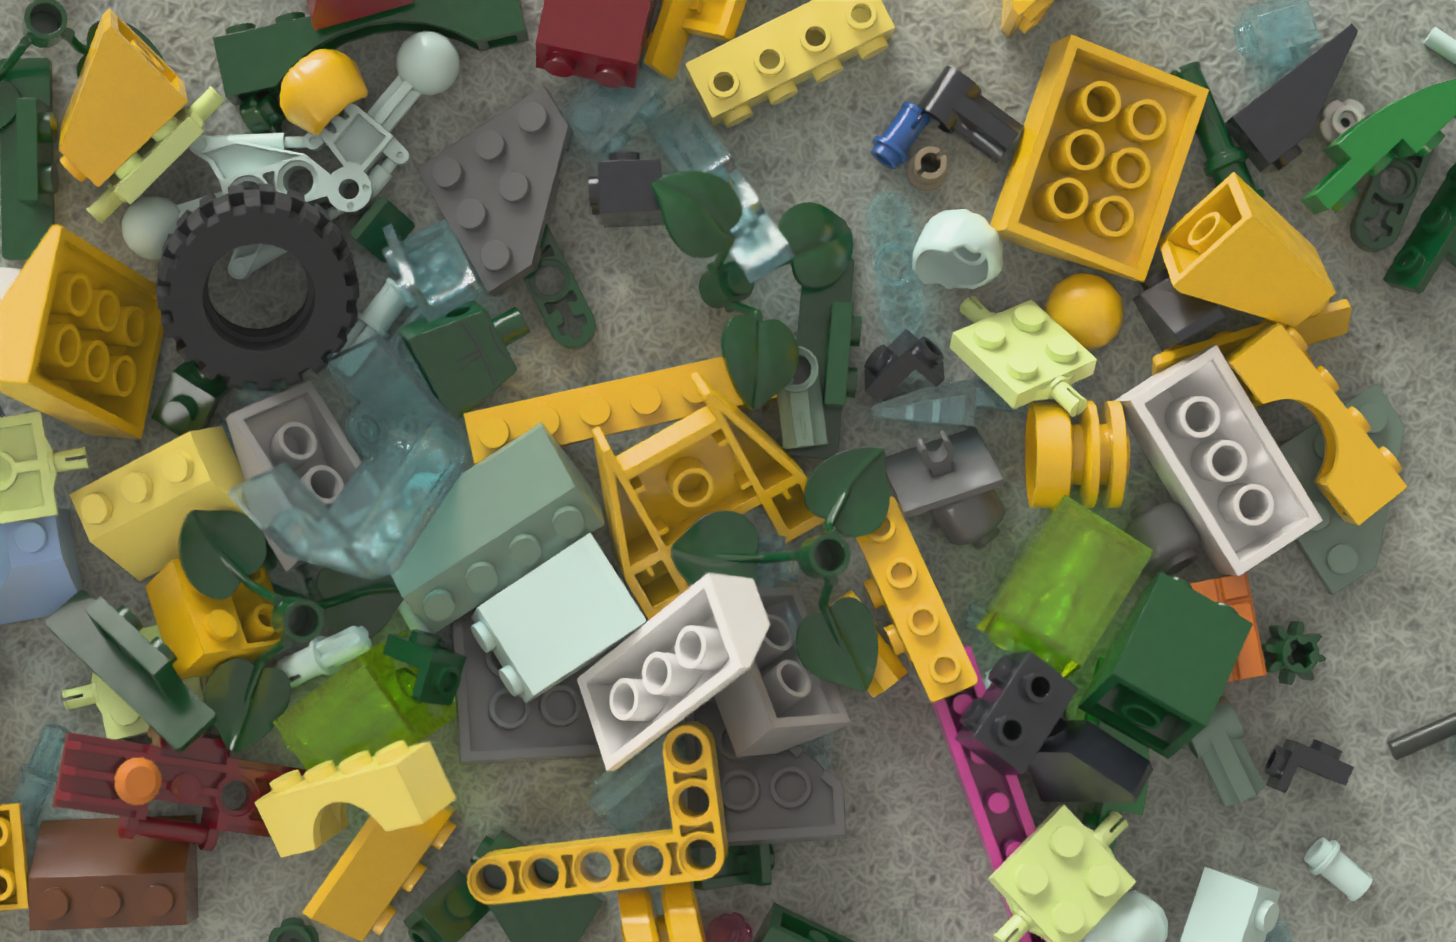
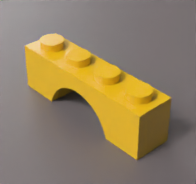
M1267 323L1224 358L1251 402L1265 404L1275 400L1290 399L1301 404L1311 412L1317 420L1324 438V457L1313 483L1344 522L1359 526L1408 487L1398 475L1403 468L1387 448L1382 446L1378 449L1369 438L1367 433L1371 430V426L1364 416L1353 406L1347 409L1335 394L1340 390V387L1333 376L1322 366L1315 368L1306 357L1304 352L1308 349V346L1301 335L1290 325L1284 328L1281 323Z

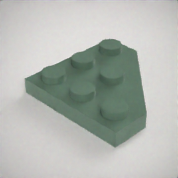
M1374 384L1344 403L1347 409L1353 406L1364 416L1371 426V430L1367 435L1379 449L1384 446L1398 460L1405 425L1378 384ZM1316 421L1278 447L1323 520L1294 541L1329 595H1334L1376 567L1389 502L1359 526L1342 520L1313 483L1324 457L1323 433Z

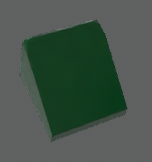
M379 196L351 230L352 234L350 236L381 262L386 263L415 228V224L384 196Z

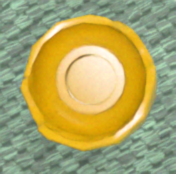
M1090 273L1070 275L1053 286L1045 302L1046 313L1086 350L1091 352L1099 350L1117 339L1125 322L1124 301L1108 280Z

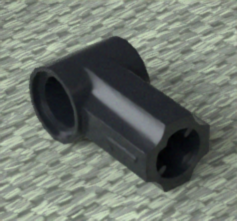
M946 66L917 106L923 110L920 115L922 116L923 113H927L929 117L940 123L937 128L948 134H953L954 132L997 164L1024 126L981 95L982 90L969 77L953 67Z

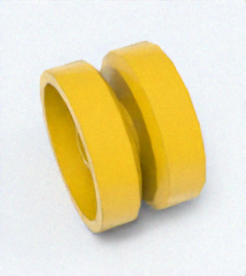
M692 881L662 885L660 892L664 914L658 915L653 895L647 887L630 888L618 892L623 942H707Z

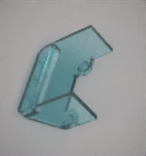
M380 334L328 358L329 365L325 367L356 402L347 415L346 432L352 445L364 457V460L331 507L328 509L286 463L232 486L227 493L287 556L369 580H377L393 574L401 567L469 463L472 454L469 437L464 428Z

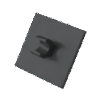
M976 427L949 436L945 431H940V439L924 444L922 438H919L916 441V447L885 457L887 478L906 518L1005 486L1004 479Z

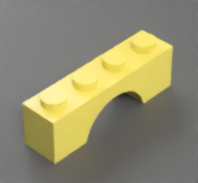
M402 740L384 747L373 757L366 750L348 757L339 766H335L333 760H329L309 769L303 776H301L299 770L285 773L270 782L272 791L255 801V804L282 858L315 850L348 827L347 803L365 810L388 832L424 823L456 800V797L430 741L407 747L406 742Z

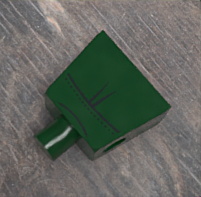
M475 300L462 303L397 328L439 408L452 422L464 416L463 413L470 411L515 374L517 368L506 346L530 333L527 323L516 307L491 320L485 308Z

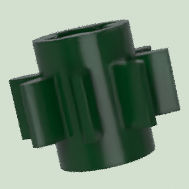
M1290 621L1287 632L1279 625H1270L1268 628L1272 636L1265 644H1261L1266 660V672L1280 671L1278 679L1281 684L1292 685L1296 674L1302 680L1312 681L1314 675L1311 670L1318 662L1326 661V657L1319 654L1317 645L1322 638L1321 634L1309 633L1303 635L1304 623L1300 621ZM1289 644L1296 645V649L1293 652ZM1291 655L1294 662H1288L1287 657Z

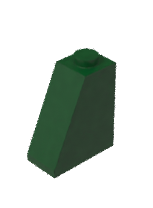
M502 830L495 840L486 835L470 862L475 864L488 852L494 850L524 847L527 845ZM547 858L536 860L535 872L537 877L545 883L557 882L559 879L557 865ZM493 864L485 866L483 874L485 882L494 889L505 888L507 877L503 869ZM596 892L487 905L511 942H578L606 896Z

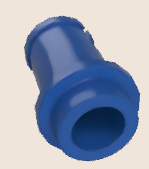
M904 102L883 135L875 136L872 140L874 148L871 150L872 156L891 169H896L899 163L906 164L908 161L906 153L925 126L930 123L929 115L923 113L920 117L919 114L923 111L921 108L910 102Z

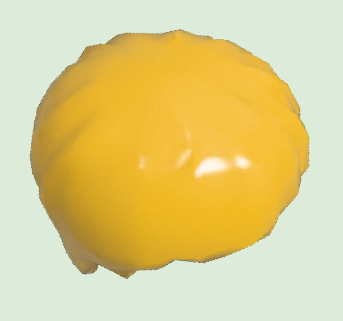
M319 49L300 59L284 76L280 91V107L288 121L312 135H320L326 125L346 106L356 100L367 97L368 90L361 72L353 59L337 50Z

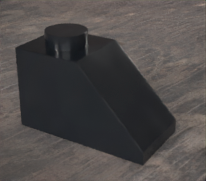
M1167 268L1147 278L1145 282L1140 283L1144 292L1132 299L1162 352L1225 317L1221 308L1216 303L1180 293L1174 288Z
M1060 718L1028 766L1041 802L1136 803L1153 771L1152 764L1148 759L1090 721L1064 720Z

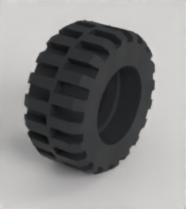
M259 183L258 190H244L243 184L228 187V194L216 197L214 193L207 195L199 200V207L195 211L186 210L177 220V228L173 234H168L162 247L161 261L158 264L157 306L161 310V324L167 338H174L176 352L185 362L194 360L198 363V373L210 380H213L217 374L226 378L227 387L242 390L244 382L257 383V391H273L272 382L286 379L288 387L303 382L302 373L310 368L314 373L318 374L329 365L327 356L332 351L335 353L341 352L348 341L347 329L354 327L358 315L356 302L357 298H360L359 281L353 255L350 252L345 235L339 225L335 226L330 221L329 213L320 205L315 204L311 206L305 202L303 194L291 189L288 190L287 194L276 192L275 186L271 184ZM266 244L279 247L291 253L301 263L307 276L308 291L302 307L287 321L273 327L261 329L242 327L222 317L211 303L208 293V281L215 263L228 252L245 245Z

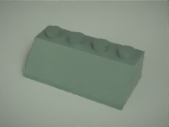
M541 422L372 531V539L402 598L430 632L435 634L582 537L595 532L605 524L600 497Z

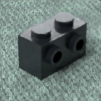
M623 151L610 153L609 161H598V176L588 177L590 207H592L593 215L601 216L604 228L664 225L659 203L650 186L654 181L663 177L661 160L640 159V153Z
M1031 651L1004 655L996 662L988 675V680L991 681L990 686L982 698H975L964 710L960 718V723L963 724V727L955 737L958 742L1003 776L1023 775L1079 689Z

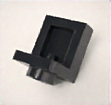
M906 328L888 347L884 344L880 345L866 360L864 365L865 391L877 402L881 403L915 369L934 386L938 387L945 380L944 356L930 339L924 336L918 339Z
M1286 739L1283 747L1275 746L1267 760L1265 774L1270 775L1266 786L1286 793L1298 766L1332 782L1346 786L1354 767L1339 760L1343 751L1326 743L1313 739L1311 746L1308 747L1297 741Z

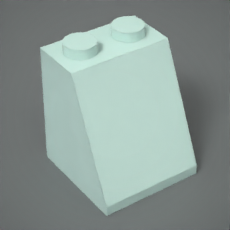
M589 533L478 606L471 616L475 623L471 626V631L480 647L486 653L492 650L503 668L498 672L508 691L514 697L520 694L525 703H528L616 648L642 627L647 620L592 534Z

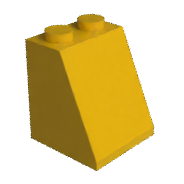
M110 8L102 15L62 121L59 140V151L64 155L60 159L62 165L80 182L88 178L97 187H100L188 103L184 81Z
M1235 172L1228 176L1158 240L1172 285L1183 294L1293 327H1297L1308 317L1319 314L1327 306L1330 298L1336 294L1316 248Z

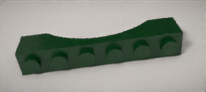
M413 0L414 3L319 30H314L311 17H306L303 12L280 15L275 18L276 24L258 28L253 23L233 25L225 30L226 35L213 37L225 97L234 106L241 105L249 100L248 95L260 92L264 96L270 93L278 97L280 96L284 76L300 59L315 50H336L346 43L374 34L398 31H434L450 39L460 41L480 52L529 41L521 1Z

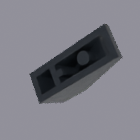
M1352 23L1225 122L1231 137L1238 146L1242 147V150H1246L1248 158L1259 172L1263 171L1270 164H1273L1279 171L1303 152L1297 143L1311 133L1358 33V30Z

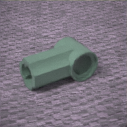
M798 346L799 357L807 359L811 365L809 378L804 383L798 385L789 383L777 393L784 450L828 445L820 366L813 353L802 346Z
M1223 695L1217 703L1208 726L1189 741L1187 745L1197 759L1200 758L1222 806L1227 807L1256 796L1265 787L1242 741L1245 735L1241 722L1231 703Z

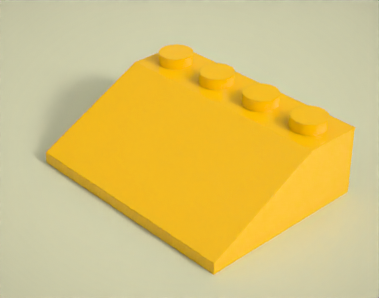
M1069 35L1051 43L990 226L995 228L1000 239L1029 250L1140 283L1145 282L1209 89L1074 35Z
M52 225L0 301V392L88 435L142 439L164 328L161 324V310L157 306V284L65 227Z

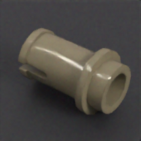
M933 146L924 147L909 161L907 176L910 183L917 189L923 191L935 190L945 181L948 163L945 154L942 157L939 155L941 149ZM925 162L931 163L935 167L936 172L929 173L925 171L922 174L920 171L922 168L921 164Z

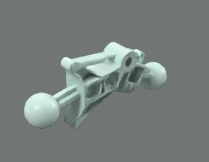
M421 31L412 34L403 41L397 52L396 69L398 76L369 111L365 113L358 106L351 103L331 120L332 123L327 129L324 128L320 135H312L309 132L305 136L286 137L285 133L209 136L201 134L189 146V149L207 161L216 174L222 191L214 193L216 197L228 194V187L243 184L245 188L253 184L259 185V183L274 185L276 192L287 194L290 176L298 170L305 169L311 172L314 182L312 189L304 195L305 202L314 206L315 204L330 201L333 206L326 210L329 213L330 221L344 213L352 216L361 215L369 210L375 202L376 196L393 177L390 173L397 165L404 166L410 161V153L390 132L421 95L432 96L439 94L454 84L460 71L461 61L457 47L448 37L439 32ZM328 145L344 167L330 174L306 154L287 151L286 149L309 148L311 151H319ZM385 156H387L385 161L381 165H378L381 162V160ZM351 183L358 184V195L353 199H346L344 196L345 188ZM158 195L144 196L136 200L125 211L121 223L122 236L128 248L139 257L149 260L161 259L162 247L168 234H173L176 230L177 220L186 210L195 211L199 207V200L206 196L177 205L170 199ZM266 244L241 246L234 249L228 265V273L235 279L246 280L254 271L285 254L287 251Z

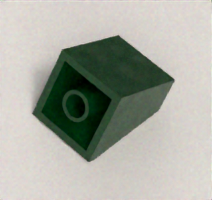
M1160 572L1141 592L1081 699L1078 708L1169 759L1208 726L1253 623L1239 616L1238 612L1231 606L1221 602H1214L1193 590L1187 581Z

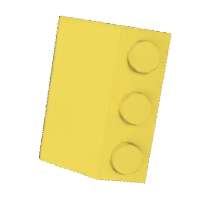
M223 426L189 431L69 494L89 541L138 581L145 580L159 573L171 560L180 559L178 550L179 534L184 518L191 510L233 511L249 517L256 524L258 523L240 464Z

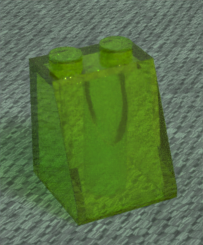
M1064 495L1027 536L976 628L986 633L990 641L999 648L1016 653L1031 651L1066 679H1069L1085 663L1147 564L1153 550L1067 495Z
M405 630L396 634L409 637ZM386 641L356 657L274 720L273 724L282 735V740L286 747L295 753L308 771L329 760H333L335 766H339L348 757L366 750L373 757L384 747L402 740L406 742L407 747L420 744L456 718V704L453 701L449 706L421 703L412 699V692L419 668L383 654Z

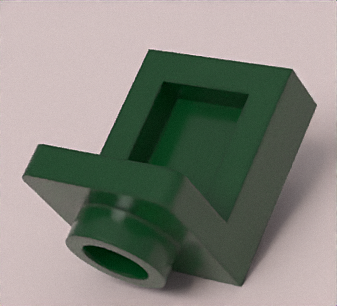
M194 360L184 362L172 371L151 418L179 436L189 431L206 429L220 400L233 388L226 386V378L217 374L213 380H210L198 373V363Z
M412 629L410 637L388 634L383 654L419 668L412 692V699L421 703L451 705L461 682V673L466 656L440 646L442 638L426 631Z
M772 845L728 846V856L721 869L713 877L693 881L694 889L704 891L746 884L757 886L771 885V871L775 864ZM715 847L691 849L692 859L701 865H708L716 860L717 853Z
M459 869L406 917L403 922L409 928L408 934L412 942H458L490 911V908L487 904H483L472 896L467 885V877Z

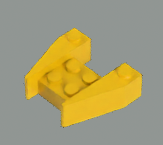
M697 371L690 376L706 406L617 456H615L599 426L592 430L613 556L626 583L648 620L652 619L690 588L687 581L675 567L670 555L671 545L696 520L706 514L727 510L742 515L761 505L768 520L784 544L826 520L813 515L806 508L804 488L808 478L792 455L784 450L782 446Z

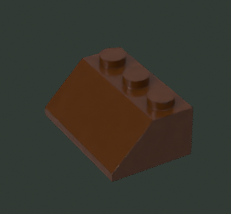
M196 815L150 816L196 823ZM120 817L42 820L28 877L29 931L189 924L199 917L197 844L135 836L133 840L120 839L118 835Z

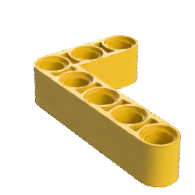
M687 721L679 724L672 730L663 743V758L673 829L494 850L480 858L469 870L467 885L472 896L483 904L494 905L698 881L713 877L721 869L728 856V839L716 745L712 732L707 726L699 722ZM690 733L699 738L703 746V752L699 759L694 761L686 760L678 754L676 740L679 735ZM697 786L704 789L710 800L709 808L701 813L688 810L682 799L685 788ZM698 839L710 842L715 847L717 853L716 860L708 865H701L695 862L689 852L690 843ZM643 846L657 848L664 858L663 868L657 871H649L643 868L637 858L639 848ZM600 852L607 856L611 863V873L609 876L597 877L591 874L586 865L588 853ZM548 858L557 865L559 870L557 882L545 883L537 877L535 872V862L537 859ZM493 864L503 869L507 877L505 888L494 889L485 882L483 874L486 865Z

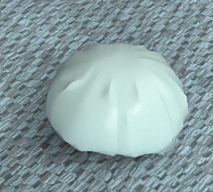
M967 209L945 210L937 213L926 223L913 251L912 267L916 277L923 284H941L947 289H975L992 282L1002 270L1004 263L1003 243L999 239L998 232L989 225L983 216L972 213Z
M1128 890L1081 942H1165L1168 936V920L1163 909L1150 896L1136 890Z

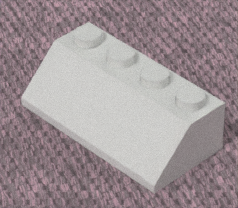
M1212 345L1154 374L1114 400L1120 401L1123 407L1125 422L1174 502L1181 505L1200 535V544L1219 574L1239 577L1323 521L1217 345Z
M707 573L577 678L606 771L618 769L750 668L770 626L752 578Z

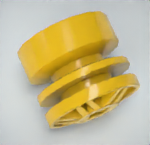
M1057 401L1030 402L1025 425V485L1029 507L1066 508L1071 493V485H1078L1083 508L1095 507L1099 489L1104 508H1120L1130 469V440L1120 401L1104 402L1100 413V421L1094 401H1088L1085 410L1078 417V424H1071L1069 413Z

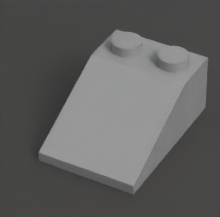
M311 380L233 412L226 418L258 526L286 572L365 534L391 510Z

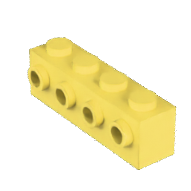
M812 0L685 63V73L712 127L724 122L726 128H729L753 115L751 107L769 99L771 105H776L798 93L796 85L812 77L815 78L817 83L832 78L844 69L841 64L842 62L858 54L862 60H867L880 54L889 47L886 40L892 38L895 26L882 0Z

